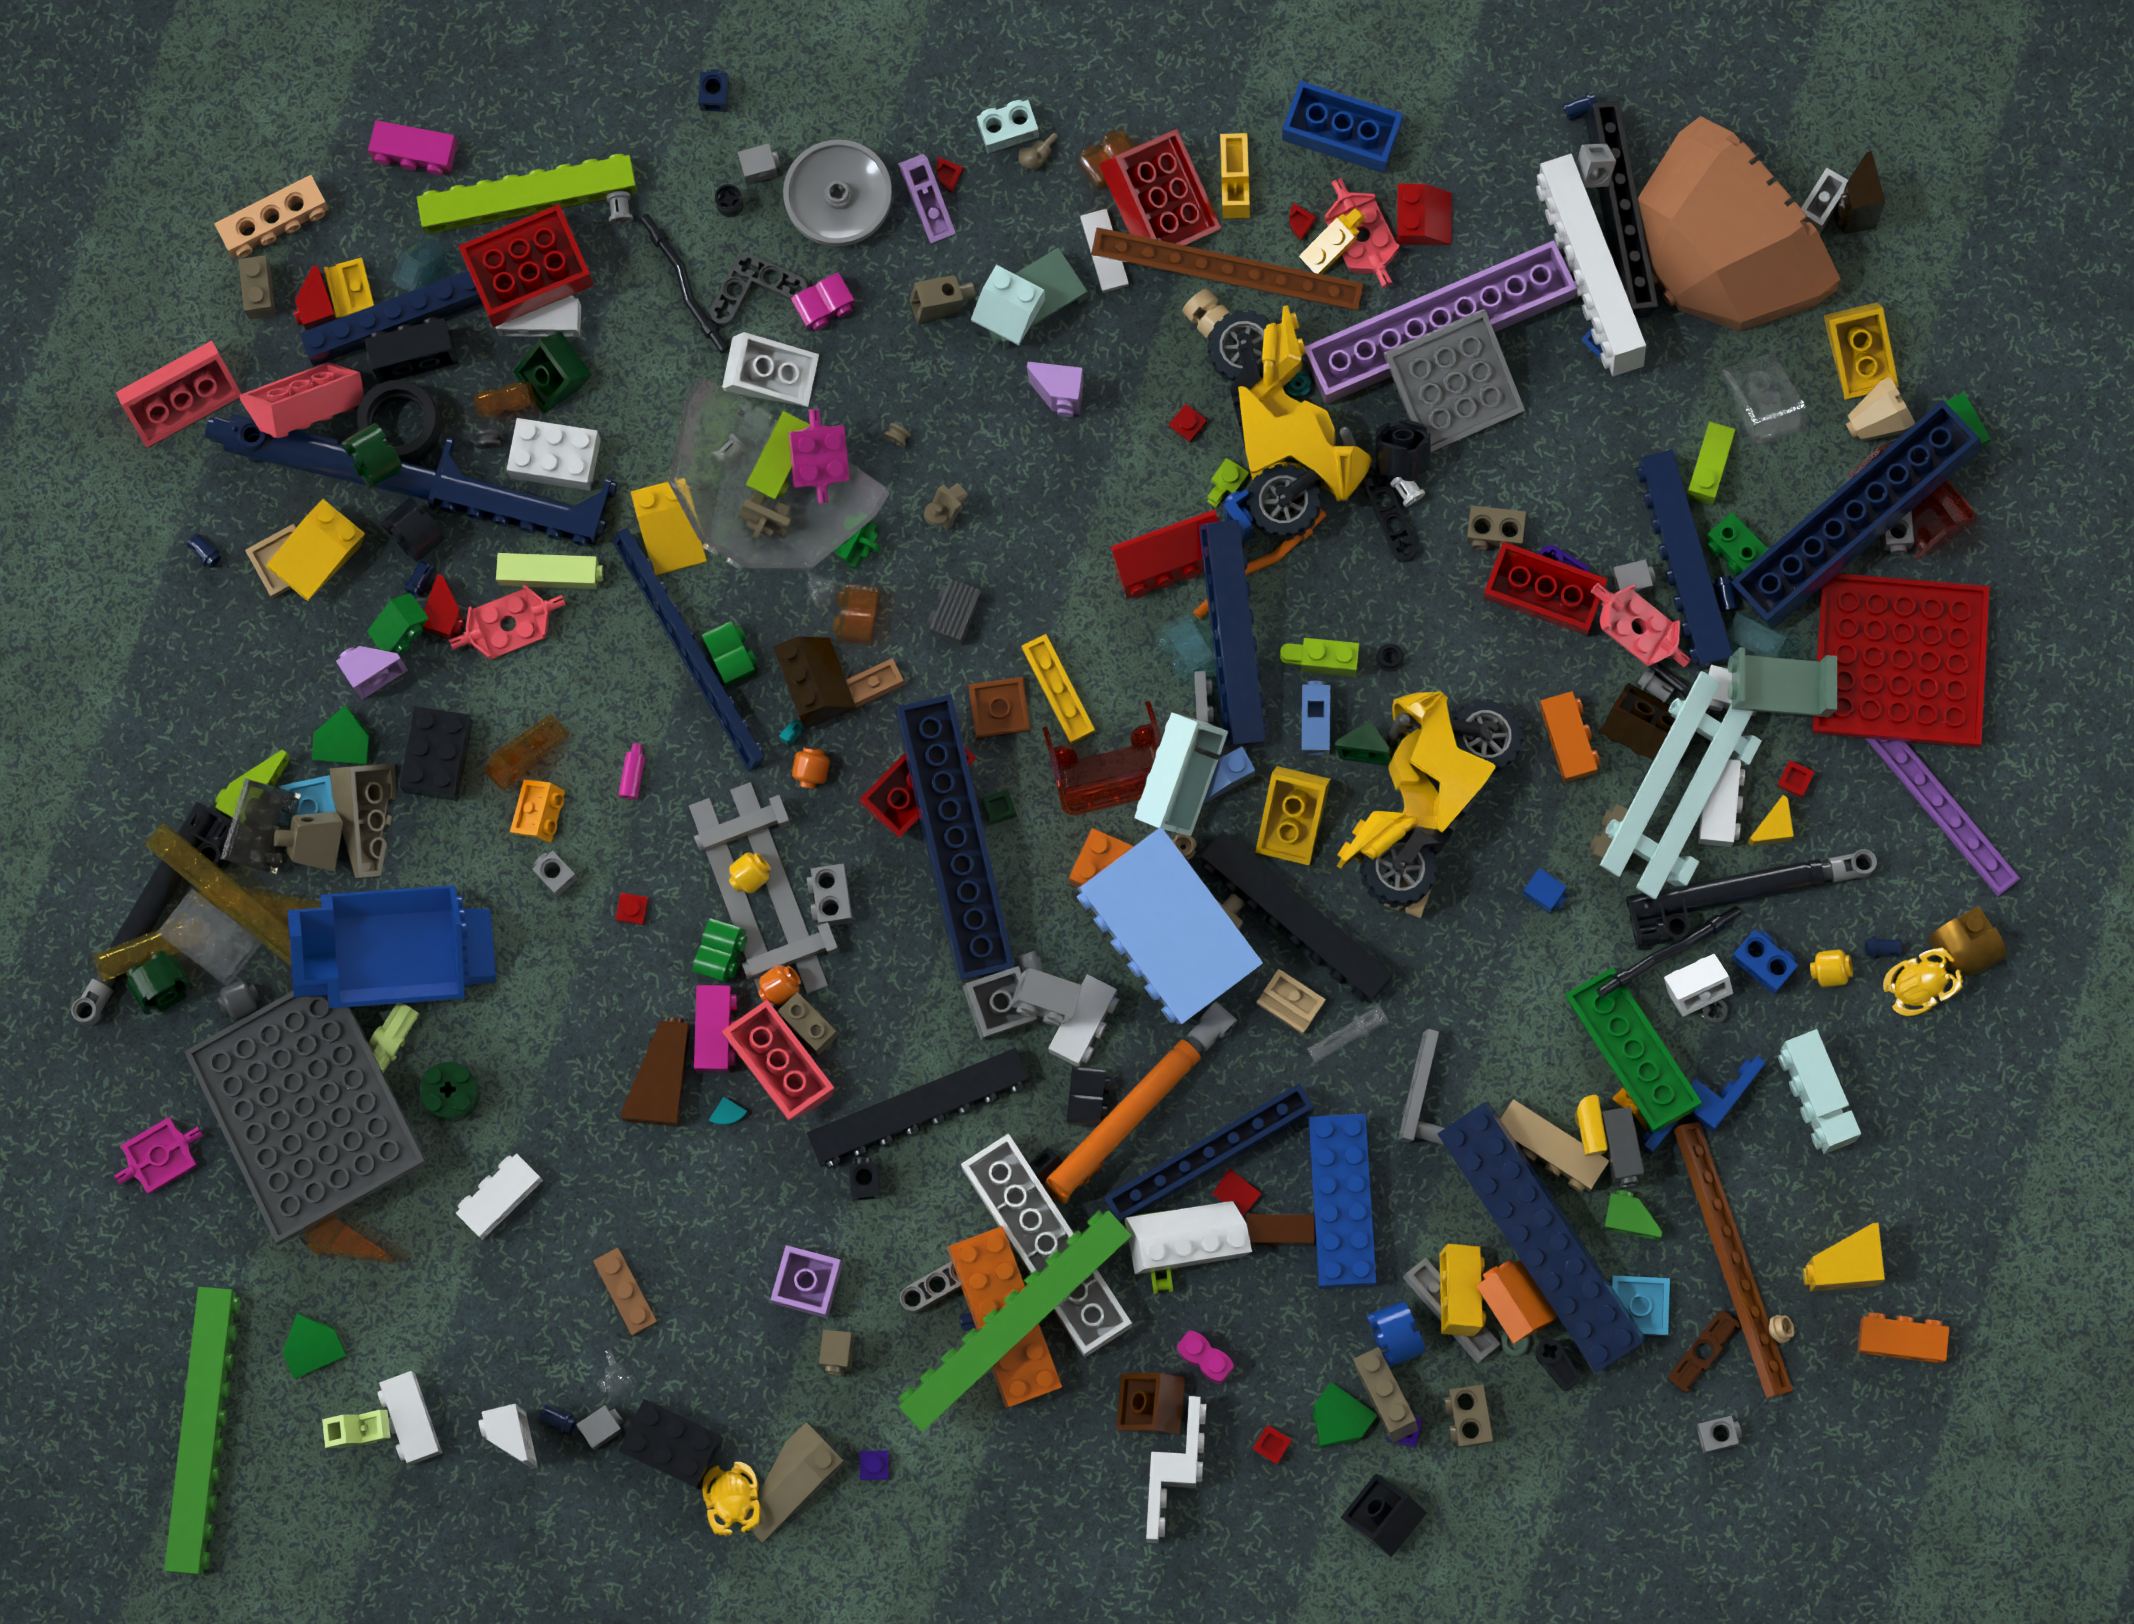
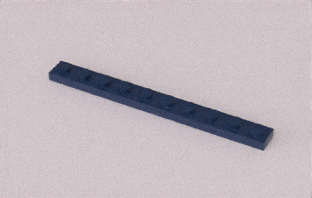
M628 528L618 531L613 541L615 548L748 772L756 769L764 758L761 745L754 741L749 733L748 723L745 719L740 718L737 713L733 698L724 691L720 676L712 671L705 651L699 649L695 642L692 629L683 622L679 607L671 602L667 595L668 592L663 581L658 580L654 573L652 562L649 558H645L640 550V543L637 537L632 535Z

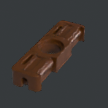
M1719 1311L1669 1374L1668 1380L1678 1386L1682 1392L1688 1393L1690 1390L1687 1386L1691 1387L1703 1372L1702 1370L1705 1371L1723 1349L1720 1344L1723 1346L1736 1330L1734 1327L1739 1329V1322L1725 1311ZM1706 1344L1711 1348L1712 1355L1709 1359L1702 1360L1697 1357L1696 1347L1698 1345Z

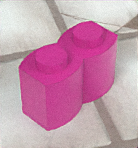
M839 272L791 298L808 331L811 329L818 331L825 328L829 324L828 320L835 316H838V318L847 316L853 311L852 307L856 305Z
M1189 1330L1177 1345V1351L1181 1358L1188 1364L1199 1367L1202 1374L1213 1383L1222 1385L1234 1370L1231 1359L1224 1352L1211 1348L1207 1339L1195 1331Z

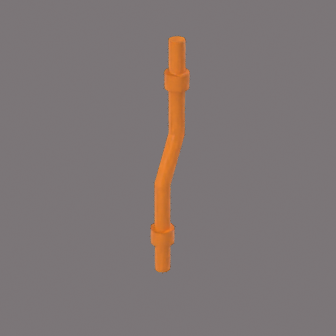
M1320 508V515L1315 520L1314 526L1306 530L1304 535L1300 537L1297 535L1293 537L1294 539L1285 540L1274 552L1248 562L1245 576L1279 562L1302 539L1306 540L1313 533L1312 529L1327 516L1326 513ZM1206 599L1193 611V614L1199 620L1209 612L1208 600Z

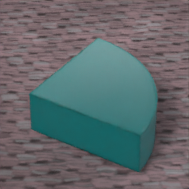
M797 719L793 720L779 735L781 742L788 747L792 746L803 731V724Z
M723 1097L711 1115L709 1122L716 1125H730L742 1120L748 1112Z

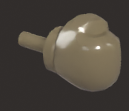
M1053 133L1045 142L1037 141L1032 147L1021 148L1019 150V163L1021 166L1031 170L1040 168L1051 153L1049 146L1058 138L1057 134Z

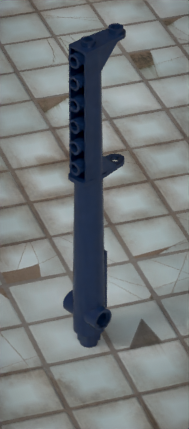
M232 414L230 420L210 417L207 422L205 438L210 439L212 442L224 444L225 452L245 456L254 463L268 462L367 486L362 476L359 478L351 465L354 462L352 456L349 457L346 454L342 445H339L338 440L299 430H292L285 437L274 438L272 435L260 431L253 419ZM448 437L437 471L401 461L403 470L374 487L428 500L429 507L432 509L440 506L441 510L448 513L460 511L466 513V516L472 519L482 520L483 517L493 520V523L500 526L508 527L511 524L519 526L520 530L527 533L539 531L546 533L545 535L551 539L561 540L564 537L572 539V543L578 546L587 547L588 543L595 545L598 535L603 536L607 521L603 519L608 498H614L618 482L613 481L611 477H607L602 492L576 506L461 475L451 458L455 438Z

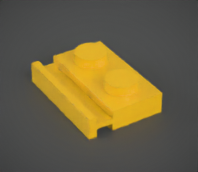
M362 258L339 263L329 268L324 267L337 319L375 305Z

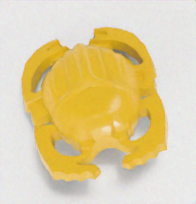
M1944 947L1923 952L1919 955L1922 960L1920 963H1918L1916 957L1902 961L1886 974L1883 989L1884 992L1890 991L1895 994L1897 999L1895 1005L1892 1006L1894 1011L1908 1017L1916 1016L1929 1011L1931 1007L1938 1004V1000L1935 997L1939 996L1941 1002L1946 1001L1963 988L1961 971L1956 970L1957 978H1955L1954 975L1947 973L1945 970L1946 958L1950 962H1954L1955 958ZM1937 955L1940 956L1943 959V961L1932 962L1929 961L1928 958ZM1904 966L1905 969L1900 972L1896 983H1894V976ZM1952 979V988L1948 992H1944L1945 985ZM1905 1004L1911 1006L1923 1005L1924 1007L1921 1009H1909L1905 1007Z
M734 1462V1467L731 1471L726 1472L720 1470L719 1466L711 1468L704 1476L702 1488L703 1499L706 1502L707 1509H709L707 1510L708 1521L714 1534L731 1535L733 1532L727 1528L734 1522L745 1525L741 1528V1531L744 1533L759 1525L761 1515L760 1503L758 1500H751L758 1499L759 1490L757 1477L752 1468L742 1462ZM741 1473L746 1474L752 1480L753 1484H750L747 1478L742 1476ZM714 1478H716L715 1482H713L711 1486L710 1493H708V1488ZM753 1509V1516L749 1520H745L749 1510ZM715 1516H719L725 1522V1525L716 1523Z

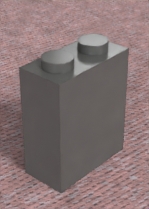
M1631 1107L1603 1111L1602 1119L1608 1148L1606 1158L1609 1160L1608 1168L1612 1186L1619 1185L1620 1189L1635 1187L1636 1183L1641 1180L1644 1170Z

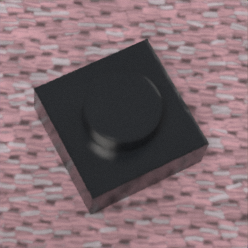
M1047 1147L1029 1163V1166L1035 1175L1044 1182L1063 1161Z

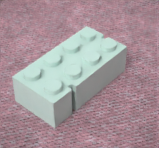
M1171 713L1165 726L1161 744L1156 751V758L1151 772L1147 777L1143 795L1138 802L1134 818L1158 828L1162 827L1164 830L1191 836L1218 762L1214 758L1194 751L1195 746L1220 755L1228 731L1200 720Z
M1817 1029L1785 1041L1780 1049L1781 1055L1778 1056V1060L1783 1071L1788 1070L1792 1078V1081H1789L1790 1089L1794 1097L1799 1096L1803 1107L1800 1108V1112L1805 1123L1810 1122L1814 1133L1811 1134V1138L1816 1149L1821 1148L1823 1154L1856 1142L1861 1135L1860 1129L1852 1111L1846 1113L1842 1111V1108L1849 1106Z

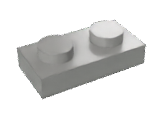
M1195 671L1197 720L1214 723L1213 706H1207V696H1212L1211 679H1206L1205 671Z

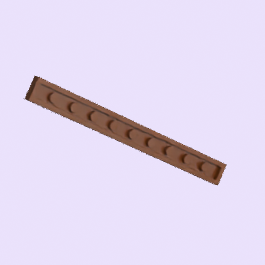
M1098 227L1096 228L1091 252L1093 256L1351 310H1358L1363 283Z
M1700 1122L1680 1125L1674 1128L1677 1143L1683 1155L1686 1169L1693 1184L1696 1198L1702 1210L1705 1224L1711 1236L1714 1250L1720 1262L1724 1279L1729 1288L1733 1305L1738 1314L1742 1331L1747 1340L1766 1398L1792 1392L1793 1390L1777 1343L1769 1333L1770 1323Z

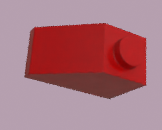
M318 265L313 266L295 299L298 309L293 311L298 326L303 325L306 331L337 319L322 273Z
M437 574L424 609L429 619L422 628L424 632L452 639L455 638L456 634H461L465 620L462 619L463 615L444 577Z

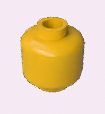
M747 852L730 865L729 872L731 878L729 882L736 891L740 892L743 890L746 893L752 894L769 880L768 871L771 868L759 853L752 854Z
M1841 949L1818 952L1815 962L1810 963L1812 979H1818L1822 987L1845 985L1849 977H1853L1850 955H1845Z

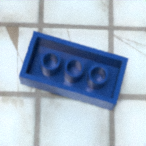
M1299 81L1282 129V140L1385 173L1402 126L1403 114Z

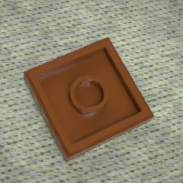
M1023 677L968 684L976 739L1031 732Z

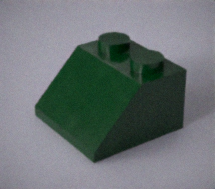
M562 332L539 338L513 371L543 414L581 389L592 375Z

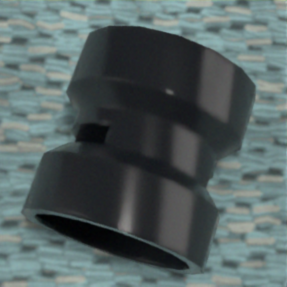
M724 184L716 190L715 203L719 213L725 217L739 215L744 206L740 190L732 184Z

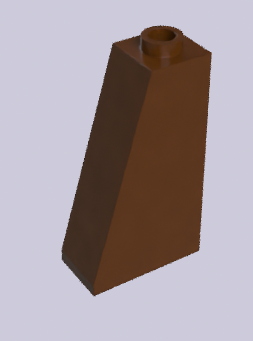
M668 1017L667 1021L659 1022L621 1111L623 1122L679 1127L690 1036V1026L688 1023H684V1019Z

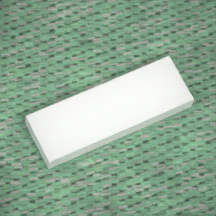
M1107 209L1080 216L1090 252H1092L1097 227L1113 230ZM1091 255L1102 293L1129 286L1122 261Z

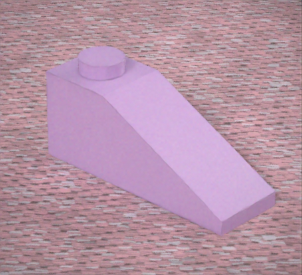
M921 154L898 163L930 243L956 234L928 158Z

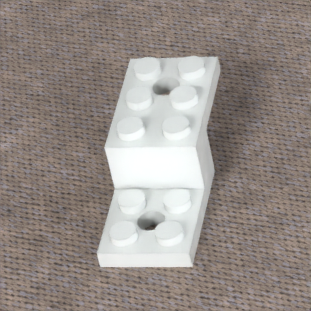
M1189 1396L1186 1454L1151 1452L1147 1543H1159V1537H1165V1517H1160V1509L1166 1508L1167 1489L1162 1488V1486L1196 1488V1481L1202 1482L1203 1462H1198V1453H1204L1205 1436L1204 1433H1199L1200 1424H1205L1206 1404H1201V1397Z

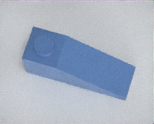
M1243 747L1217 759L1218 762L1203 804L1255 777V769Z

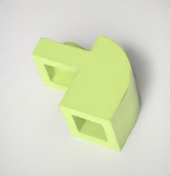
M376 1410L359 1415H339L322 1419L325 1448H345L375 1444L377 1441L391 1438L388 1410Z

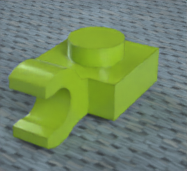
M1226 458L1211 479V483L1216 486L1208 495L1207 502L1216 508L1226 493L1232 494L1239 490L1248 477L1249 472Z

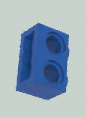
M1754 929L1735 951L1731 959L1775 995L1796 970L1798 964L1795 963L1796 958L1789 951L1778 949L1773 944L1774 940L1767 933L1764 931L1759 933ZM1751 945L1759 946L1762 949L1763 955L1760 957L1751 956L1748 952V947ZM1773 963L1781 964L1784 968V974H1773L1770 970V965Z

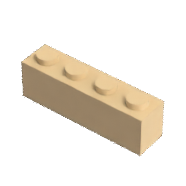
M1514 1099L1501 1117L1502 1122L1528 1160L1535 1162L1538 1159L1546 1164L1544 1169L1555 1177H1559L1560 1174L1570 1180L1568 1184L1581 1193L1584 1189L1588 1192L1591 1191L1608 1165L1609 1160L1601 1155L1585 1156L1581 1142Z

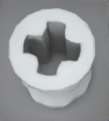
M1396 477L1390 483L1391 487L1396 488L1404 499L1403 504L1405 507L1410 506L1425 495V491L1423 489L1420 490L1415 481H1404L1401 477Z

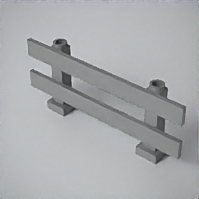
M751 782L731 789L730 791L740 817L722 824L718 822L710 798L689 805L699 833L694 836L699 851L705 850L733 925L746 930L747 944L743 952L747 962L742 963L747 979L753 977L759 990L761 989L759 985L760 977L776 965L788 966L796 963L807 994L828 986L817 954L827 951L829 956L839 953L828 922L818 925L819 933L809 936L768 827L779 824L780 829L791 825L780 795L769 798L771 805L761 809ZM744 836H748L754 854L759 853L771 868L768 871L770 878L765 884L788 942L787 945L767 952L745 892L743 890L740 892L736 891L729 882L731 878L729 867L734 862L727 843Z

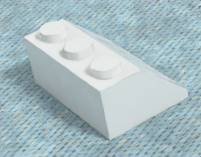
M516 1404L483 1411V1419L479 1420L482 1437H486V1440L490 1441V1443H493L530 1468H538L526 1412Z

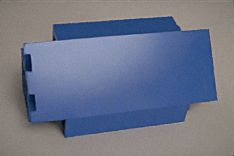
M455 885L320 895L321 908L288 910L294 997L328 995L329 1008L463 999L465 998L464 988H468L470 984L496 983L490 909H464L462 895L457 896Z

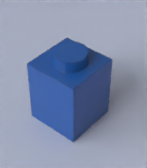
M1539 868L1523 890L1522 896L1550 914L1554 908L1559 911L1568 898L1564 895L1567 886Z

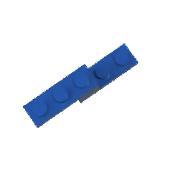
M1758 1056L1752 1062L1747 1059L1738 1070L1741 1076L1734 1084L1730 1081L1721 1092V1095L1724 1096L1723 1099L1695 1079L1691 1086L1701 1100L1702 1107L1691 1112L1689 1115L1713 1132L1766 1062ZM1678 1120L1654 1134L1649 1129L1642 1138L1646 1142L1642 1149L1652 1155Z

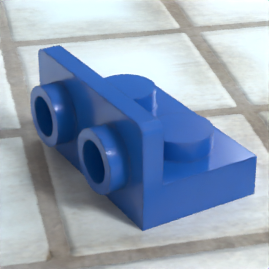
M1246 489L1241 493L1239 491L1233 492L1225 499L1226 503L1223 504L1225 519L1227 521L1239 520V526H1242L1244 531L1243 543L1253 538L1252 528H1254L1251 523L1253 519L1246 510L1248 508L1247 498H1249V493Z

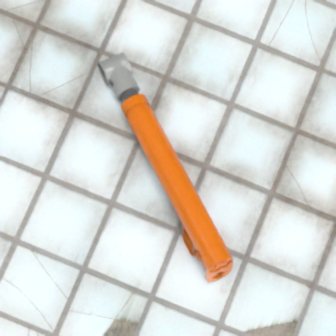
M1217 1001L1212 1004L1200 1020L1202 1022L1189 1032V1039L1187 1041L1181 1039L1173 1047V1050H1170L1062 1164L1046 1179L1045 1188L1050 1195L1065 1205L1069 1201L1070 1194L1077 1187H1081L1084 1183L1087 1184L1090 1181L1089 1178L1096 1170L1100 1171L1105 1158L1191 1070V1067L1196 1065L1201 1059L1199 1053L1201 1051L1206 1052L1218 1037L1222 1039L1230 1026L1234 1027L1238 1020Z

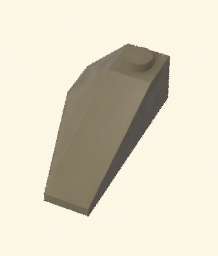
M395 763L330 768L332 797L336 811L343 821L342 833L355 878L381 876L387 846L386 841L382 838V832L385 825H391L392 816L386 815L388 800H395L397 792Z
M807 1422L785 1442L758 1493V1499H755L760 1503L761 1515L759 1525L752 1528L751 1531L762 1543L846 1464ZM753 1509L749 1510L745 1520H749L753 1516Z

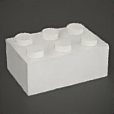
M517 418L507 472L512 479L591 491L601 438L597 430Z

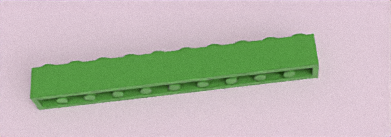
M1109 1210L1103 1214L1100 1211L1096 1212L1087 1221L1090 1226L1083 1233L1077 1230L1067 1239L1066 1243L1069 1246L1061 1253L1058 1249L1045 1260L1048 1265L1041 1272L1036 1269L1024 1280L1027 1285L1020 1292L1015 1288L1003 1299L1006 1303L1004 1307L999 1311L995 1308L982 1319L985 1324L978 1331L972 1328L961 1339L964 1344L959 1349L955 1350L952 1347L940 1358L943 1363L936 1370L931 1367L919 1378L922 1383L915 1390L910 1386L898 1397L901 1403L897 1408L919 1432H923L1132 1236Z
M198 1287L164 1571L168 1573L203 1576L204 1569L209 1568L210 1553L206 1552L207 1541H211L213 1537V1524H209L210 1512H215L217 1496L213 1495L214 1484H218L220 1478V1467H216L217 1455H222L223 1438H219L220 1427H225L227 1411L223 1410L224 1398L228 1399L230 1394V1382L226 1381L227 1370H232L233 1353H229L230 1343L235 1342L237 1335V1326L233 1325L234 1314L239 1313L240 1297H236V1292L232 1289Z

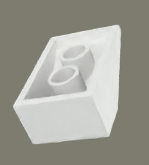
M743 332L732 338L722 389L740 395L808 407L819 354Z

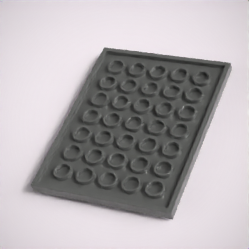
M292 991L184 1051L265 1222L278 1245L427 1164L352 1008H329L328 995L294 997Z

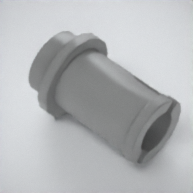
M1646 670L1637 684L1642 686L1641 690L1645 688L1665 703L1674 688L1655 676L1654 671L1651 673Z

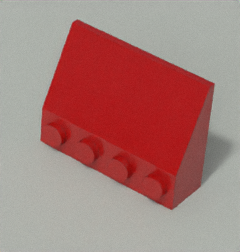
M1178 129L1099 163L1129 234L1186 245L1221 229Z
M559 204L458 246L493 328L594 286L590 272Z

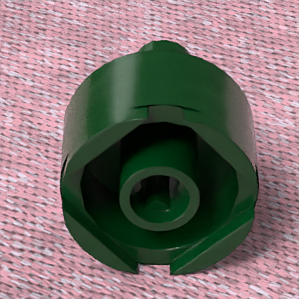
M376 423L367 426L341 442L346 454L349 457L352 456L354 460L351 465L359 478L362 476L369 489L403 470L402 463L392 444H388L384 438L386 437L385 433Z
M165 951L155 953L150 958V961L142 966H134L126 973L128 976L127 985L141 1010L147 1015L152 1014L150 1010L156 1008L159 1012L165 1011L187 996L184 992L187 988L190 990L193 988L175 955H167Z
M443 1062L427 1069L420 1084V1096L424 1106L436 1118L445 1122H458L468 1117L477 1107L480 1099V1088L475 1077L467 1068L455 1062ZM452 1086L456 1092L451 1093V1097L448 1098L444 1092L448 1091L449 1087Z

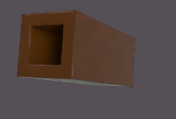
M1246 1214L1245 1222L1251 1246H1314V1215Z

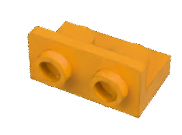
M524 779L510 833L518 836L539 838L544 842L552 843L553 836L557 830L560 809L564 804L565 790L549 782Z

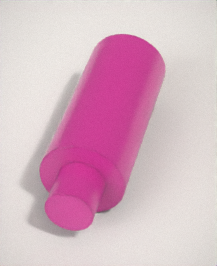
M633 743L631 752L626 753L618 793L620 798L638 800L646 758L645 755H642L643 745Z

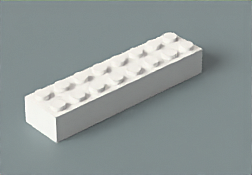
M1568 154L1541 163L1540 174L1537 175L1539 185L1536 186L1539 200L1541 202L1545 201L1548 209L1545 210L1549 225L1554 224L1557 231L1554 234L1556 244L1559 249L1563 248L1566 255L1563 258L1569 272H1572L1574 275V283L1577 287L1576 295L1577 297L1582 296L1584 301L1582 310L1587 321L1591 320L1594 327L1591 329L1593 340L1596 345H1601L1603 353H1600L1603 366L1605 369H1610L1612 376L1643 367L1646 344L1573 156Z
M1009 1133L961 1164L963 1172L998 1226H1003L1009 1243L1030 1274L1036 1269L1041 1272L1048 1265L1045 1260L1058 1249L1061 1253L1069 1246L1066 1241L1074 1233ZM1097 1269L1053 1309L1084 1358L1132 1328V1322Z

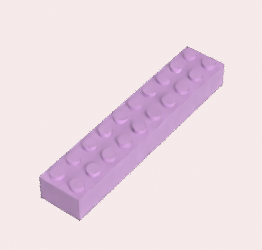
M1553 240L1304 347L1306 354L1303 357L1326 405L1391 377L1392 374L1384 357V352L1482 309L1486 310L1494 332H1497L1574 299L1577 287Z

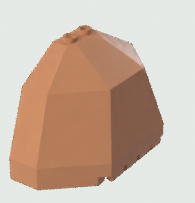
M1700 116L1678 133L1638 197L1654 286L1657 284L1663 291L1661 294L1662 298L1669 306L1675 305L1679 311L1738 332L1817 306L1837 290L1841 280L1817 229L1811 222H1803L1808 216L1796 202H1793L1788 207L1785 205L1792 197L1778 181L1770 186L1768 185L1774 176L1760 160L1753 165L1750 164L1756 158V155L1744 142L1740 144L1739 138L1733 132Z

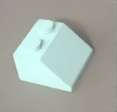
M996 265L982 289L971 321L1019 346L1045 301V291Z

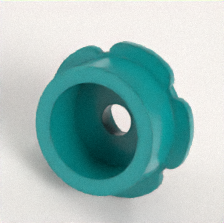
M1301 371L1297 373L1285 385V388L1288 389V394L1293 397L1307 395L1310 391L1311 378L1307 374L1304 375ZM1300 382L1301 385L1296 386L1295 383Z

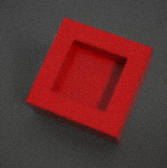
M1185 404L1169 423V428L1191 443L1207 423V420Z
M1789 760L1776 787L1802 799L1814 771Z
M620 893L615 920L643 926L649 898Z
M1267 1425L1253 1447V1451L1277 1465L1292 1440Z

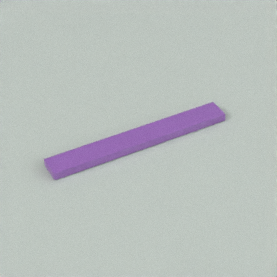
M1865 738L1997 896H2000L2020 880V877L1905 741Z

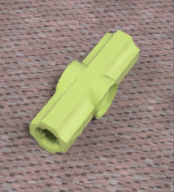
M396 1003L383 1026H379L369 1041V1045L383 1073L390 1061L396 1059V1052L400 1046H404V1038L419 1016L418 1012L403 1003Z

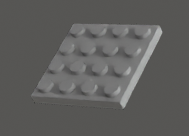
M1484 309L1383 353L1410 421L1423 424L1427 427L1428 434L1429 432L1431 434V452L1525 411L1487 312Z

